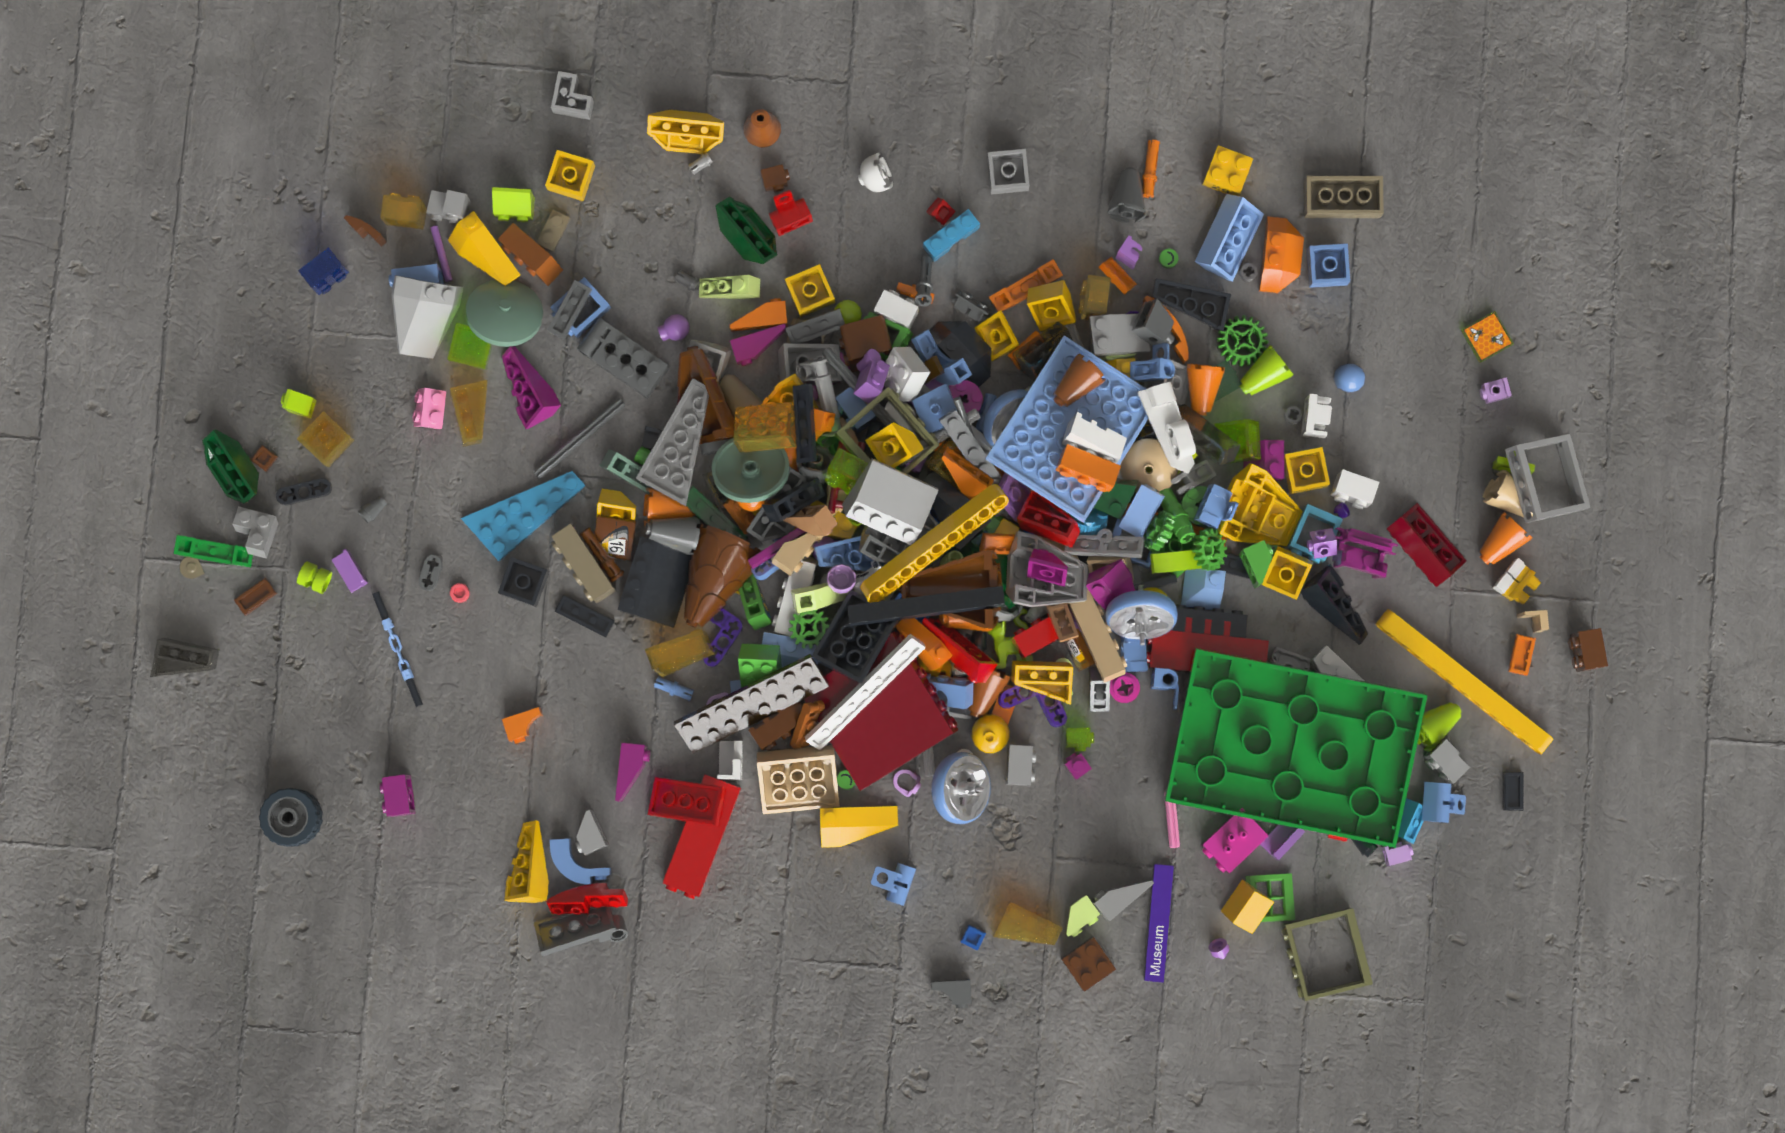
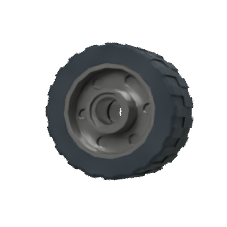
M295 788L279 789L270 794L261 806L259 815L260 827L264 835L271 842L277 843V845L292 847L307 844L316 837V834L321 829L320 827L323 822L321 805L307 791ZM290 813L294 816L291 822L289 821Z

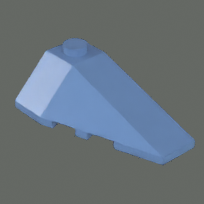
M861 536L814 547L818 564L821 567L833 568L836 565L843 564L849 566L852 570L867 571L872 568L871 562L874 560L859 552ZM880 562V564L882 565V567H883L885 564H887V563Z

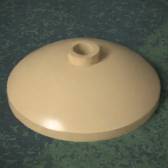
M1153 438L1134 442L1120 464L1123 480H1139L1134 491L1136 493L1142 484L1153 487L1157 492L1169 488L1172 485L1171 480L1178 473V469L1170 466L1159 440ZM1152 467L1153 470L1148 473L1145 468Z

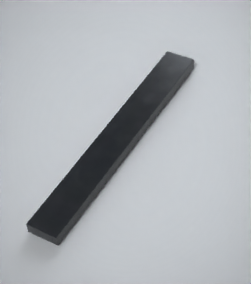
M1003 586L849 605L850 626L1004 607Z

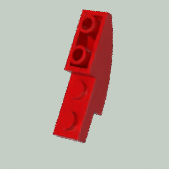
M595 883L563 891L547 899V905L551 914L578 915L589 913L590 907L617 908L627 906L628 898L624 889H609L607 883Z

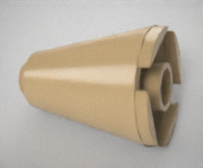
M1501 470L1496 474L1499 477L1495 481L1492 479L1483 493V498H1485L1483 502L1524 517L1513 477L1508 471Z

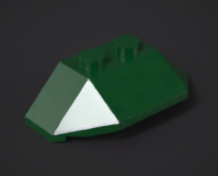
M728 197L716 204L720 231L744 260L765 264L778 255L775 235L752 207L736 201L732 197Z
M215 429L202 440L205 446L206 465L226 496L245 504L257 494L259 472L237 440Z

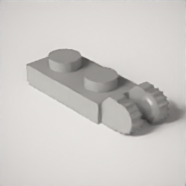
M1204 460L1194 465L1188 474L1180 473L1171 480V483L1176 484L1183 480L1186 485L1177 490L1179 494H1182L1213 479L1217 475L1208 461Z

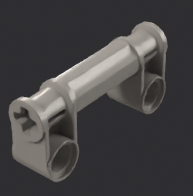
M827 358L812 359L797 365L795 369L796 375L801 381L814 380L822 410L836 414L832 431L821 435L833 437L841 429L839 420L841 416L836 402L831 374L828 373L826 366Z

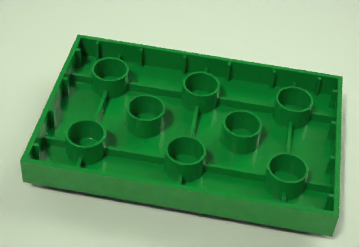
M1195 647L1164 799L1166 802L1396 848L1427 695L1421 692Z

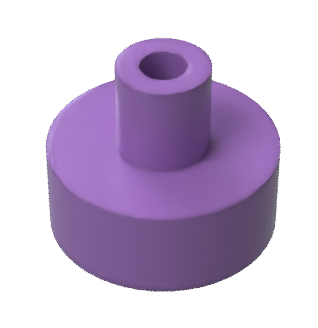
M1222 938L1213 940L1208 947L1211 955L1215 958L1224 959L1229 952V945Z

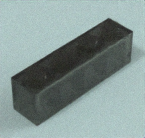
M1186 404L1178 406L1182 420H1186L1189 425L1195 448L1220 466L1235 460L1240 444Z

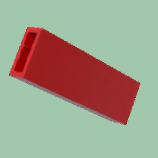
M1170 630L1160 637L1148 639L1147 644L1151 646L1150 652H1147V664H1149L1148 668L1153 669L1163 668L1173 671L1190 672L1195 647L1267 662L1269 641Z
M705 774L701 784L726 788L719 825L713 826L686 821L663 880L666 889L676 892L677 889L684 891V896L691 899L701 895L742 789Z

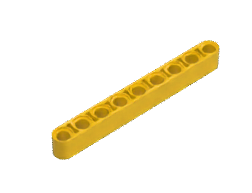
M998 484L988 486L864 580L860 589L868 602H880L1002 510L1008 504L1009 499Z

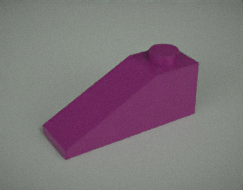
M785 324L730 340L737 365L747 366L752 364L753 360H756L786 331Z

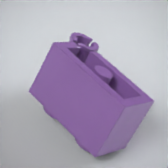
M874 349L868 350L864 354V358L857 363V369L860 371L853 393L868 404L882 392L890 365L881 360L880 354Z

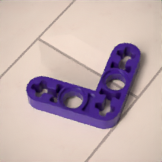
M723 608L720 610L724 614L722 620L715 621L713 618L710 620L721 628L703 656L705 664L710 667H715L721 662L743 629L742 622ZM738 622L737 626L739 629H734L731 635H734L733 639L723 633L724 630L729 632L731 629L730 623ZM720 637H726L729 641L728 645L724 648L718 646V639ZM715 645V647L718 650L723 651L722 655H720L718 652L715 656L717 661H712L711 663H708L709 658L707 657V655H713L715 650L712 648Z
M1016 685L1002 692L998 697L999 705L1004 709H1009L1036 696L1051 726L1061 727L1067 721V715L1060 700L1054 698L1053 705L1048 706L1044 702L1047 695L1038 692L1034 693V691L1028 689V696L1023 697L1019 692L1021 686ZM1015 694L1016 698L1010 700V704L1004 702L1003 699L1006 696L1010 697ZM1057 707L1055 711H1052L1051 713L1049 712V710H1052L1053 708ZM1056 715L1061 716L1062 719H1060L1059 721H1054Z

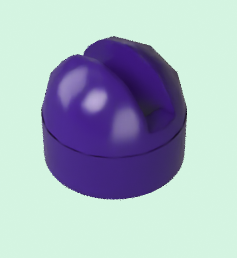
M1341 502L1335 506L1334 514L1338 513L1337 517L1343 519L1350 516V510L1345 503Z

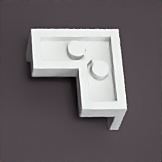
M720 741L719 775H717V779L742 780L743 741Z

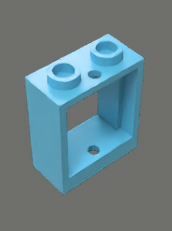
M1307 504L1287 548L1300 556L1302 554L1308 556L1313 563L1319 564L1320 562H1325L1327 557L1314 559L1312 551L1309 552L1308 548L1296 544L1307 516L1333 526L1335 536L1338 532L1335 528L1340 527L1343 519Z

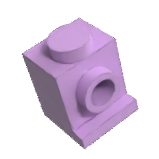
M1507 377L1481 385L1480 396L1482 400H1485L1486 404L1508 399L1512 396ZM1493 387L1498 389L1497 394L1493 392Z
M1402 842L1396 844V848L1381 847L1387 866L1412 860L1413 849L1411 844L1402 845Z

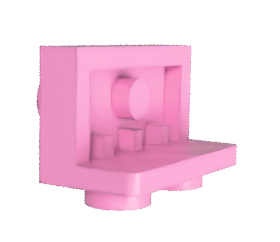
M430 388L418 389L415 394L416 409L412 416L414 427L422 426L442 429L446 391Z

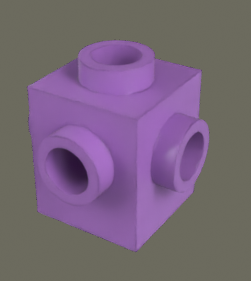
M1332 528L1309 532L1310 540H1307V548L1309 552L1312 551L1314 559L1337 555V540Z

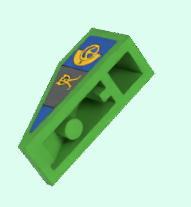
M752 574L743 583L739 593L747 621L754 630L772 624V620L758 580Z

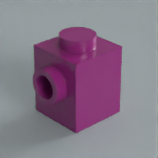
M1073 753L1066 758L1067 763L1064 764L1074 780H1077L1092 769L1081 753L1078 755Z

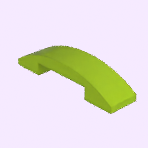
M1192 550L1150 554L1152 574L1201 569L1202 566L1197 565L1198 560H1194L1196 553L1192 552Z

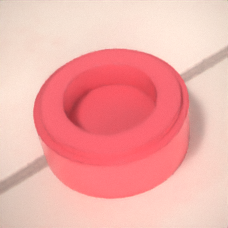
M457 583L451 587L450 596L455 602L462 603L469 598L470 591L466 585Z

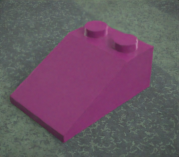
M621 743L615 801L622 802L646 766V762L650 761V750H647L648 746Z

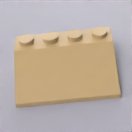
M826 745L821 750L815 747L757 752V768L763 814L840 807L835 753L832 745Z

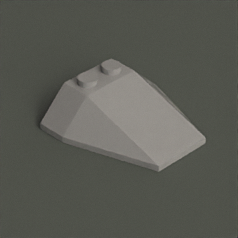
M395 275L392 303L399 354L434 358L460 307L463 286L433 283Z
M1017 531L1007 560L1006 593L1013 603L1028 607L1085 602L1087 600L1086 582L1088 565L1036 535ZM1033 549H1046L1068 566L1065 587L1027 577L1029 558Z

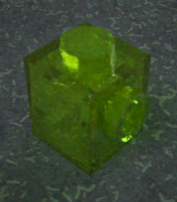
M1066 728V748H1075L1076 752L1086 751V748H1090L1091 744L1094 743V732H1090V728Z

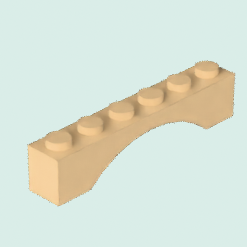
M841 472L840 482L851 484L852 476L846 472ZM832 477V478L830 479V481L828 482V485H827V488H826V490H827V502H826L827 508H828V505H829V498H830V492H831V486H832V479H833V477ZM839 490L837 500L845 501L850 491ZM836 508L832 516L834 517L838 511L841 513L843 509ZM806 533L800 538L785 542L774 556L772 564L790 576L794 571L798 573L804 564L802 563L804 557H810L815 549L812 546L816 541L820 543L824 536H813Z

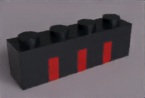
M1175 604L1178 616L1177 622L1171 631L1246 638L1248 615H1243V611L1232 610L1231 613H1224V609L1219 608L1205 611V607L1193 606V609H1186V605Z

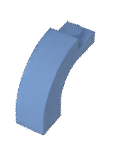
M925 330L911 339L922 362L937 355L945 372L935 379L938 382L956 385L972 375L963 358L952 360L940 351L929 330Z
M571 839L550 840L552 860L557 869L566 878L580 884H592V876H595V880H605L607 875H611V867L589 869L580 866L572 856Z

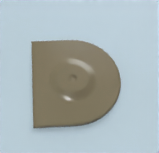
M185 557L180 563V572L186 578L194 579L205 574L199 560L196 558Z

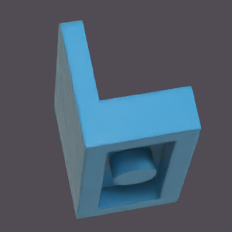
M1407 798L1405 801L1398 837L1414 844L1424 822L1422 821V804Z

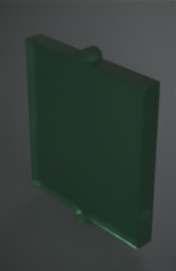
M1226 360L1216 365L1225 367V371L1214 402L1239 389L1241 385L1236 375L1237 372L1232 369Z

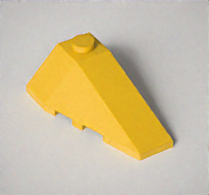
M474 211L457 223L448 241L459 256L465 258L504 286L520 276V273Z
M898 806L820 808L821 846L842 847L898 826Z
M539 821L523 823L517 843L519 848L517 857L513 858L511 863L514 865L511 876L508 875L506 880L504 901L526 903L547 901L549 880Z

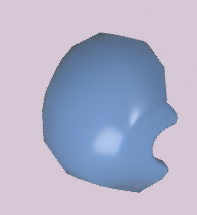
M1344 364L1335 371L1334 382L1336 387L1343 391L1355 392L1364 385L1365 373L1355 364Z

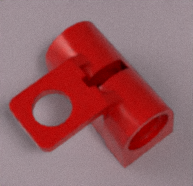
M791 190L773 197L777 209L768 214L779 237L813 222L812 215L804 198L794 201Z

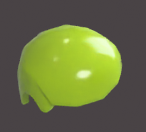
M840 301L834 308V310L840 308L845 324L861 320V307L854 301Z

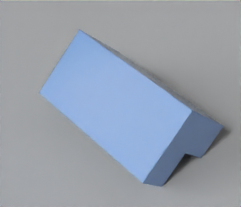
M1142 484L1119 527L1135 537H1143L1165 496L1157 492L1153 487Z

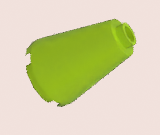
M1270 345L1242 377L1240 388L1246 395L1250 393L1252 396L1291 378L1294 374Z
M1449 702L1424 712L1417 744L1420 745L1422 743L1425 746L1423 748L1425 751L1430 752L1435 749L1461 718L1460 707L1455 703Z

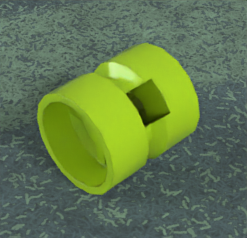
M306 561L299 572L297 584L306 588L311 586L313 591L323 594L331 581L332 572L324 568L318 569L317 565Z

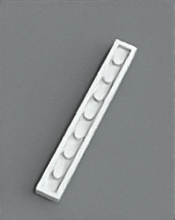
M909 634L865 677L862 684L859 683L805 736L806 742L821 750L926 648L924 643Z

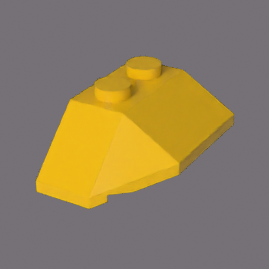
M665 110L648 114L647 134L652 136L666 151L705 154L723 141L724 121L708 113Z

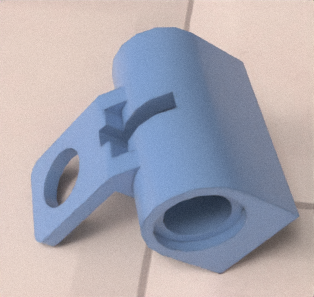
M1168 343L1153 345L1152 360L1130 362V378L1135 382L1170 379L1175 374V366L1169 360ZM1160 348L1164 349V356L1162 358H1158L1157 355Z
M1209 484L1194 520L1211 528L1218 529L1221 520H1232L1239 503L1229 502L1233 494L1232 492L1216 484Z
M1121 637L1120 657L1123 656L1126 661L1127 667L1125 672L1148 671L1146 639L1145 645H1140V640Z
M1154 668L1152 670L1150 689L1174 690L1173 710H1177L1179 694L1177 673L1171 669ZM1164 675L1170 677L1171 683L1169 685L1163 682Z
M1424 782L1422 821L1449 823L1450 813L1465 814L1466 796L1451 794V784ZM1459 800L1461 801V807H1460V809L1458 808V801H1459Z
M897 863L895 872L876 867L871 884L888 890L886 900L904 906L916 869ZM881 872L888 875V881L885 884H880L877 881V875Z

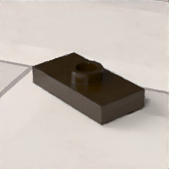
M937 355L923 362L930 371L924 385L945 373Z

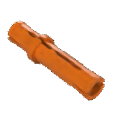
M1148 140L1145 172L1142 175V180H1144L1143 197L1145 198L1154 197L1160 144L1158 140H1152V142Z

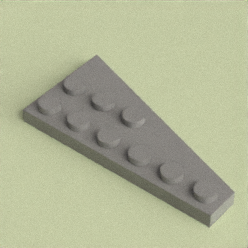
M695 379L691 380L636 477L637 480L684 506L687 504L709 399L705 385Z

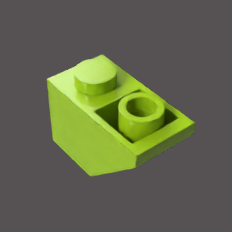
M287 389V392L283 393L281 398L282 407L289 413L312 418L317 400Z

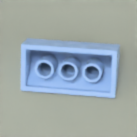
M1226 194L1195 262L1205 270L1233 282L1264 214L1245 198Z

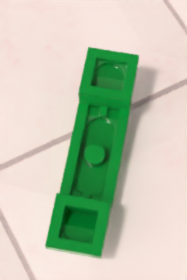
M181 535L176 536L173 554L250 568L253 555L248 554L246 547Z

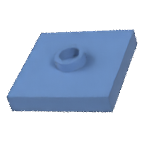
M947 384L912 400L919 418L926 425L924 428L928 433H935L943 429L944 427L939 418L954 408L956 410L953 396Z

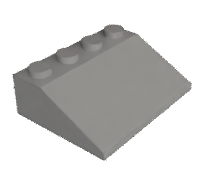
M872 458L842 506L846 517L912 545L923 529L938 493V488Z

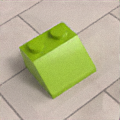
M492 187L493 214L495 218H498L500 221L517 219L518 222L533 220L535 197L531 189Z

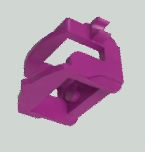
M1335 528V530L1340 531V536H1335L1337 539V555H1333V567L1345 566L1372 574L1374 579L1386 578L1388 564L1383 563L1385 554L1396 555V553L1392 552L1393 546L1397 547L1398 544L1392 543L1391 539L1356 529ZM1352 541L1358 544L1378 549V553L1349 546L1344 543Z

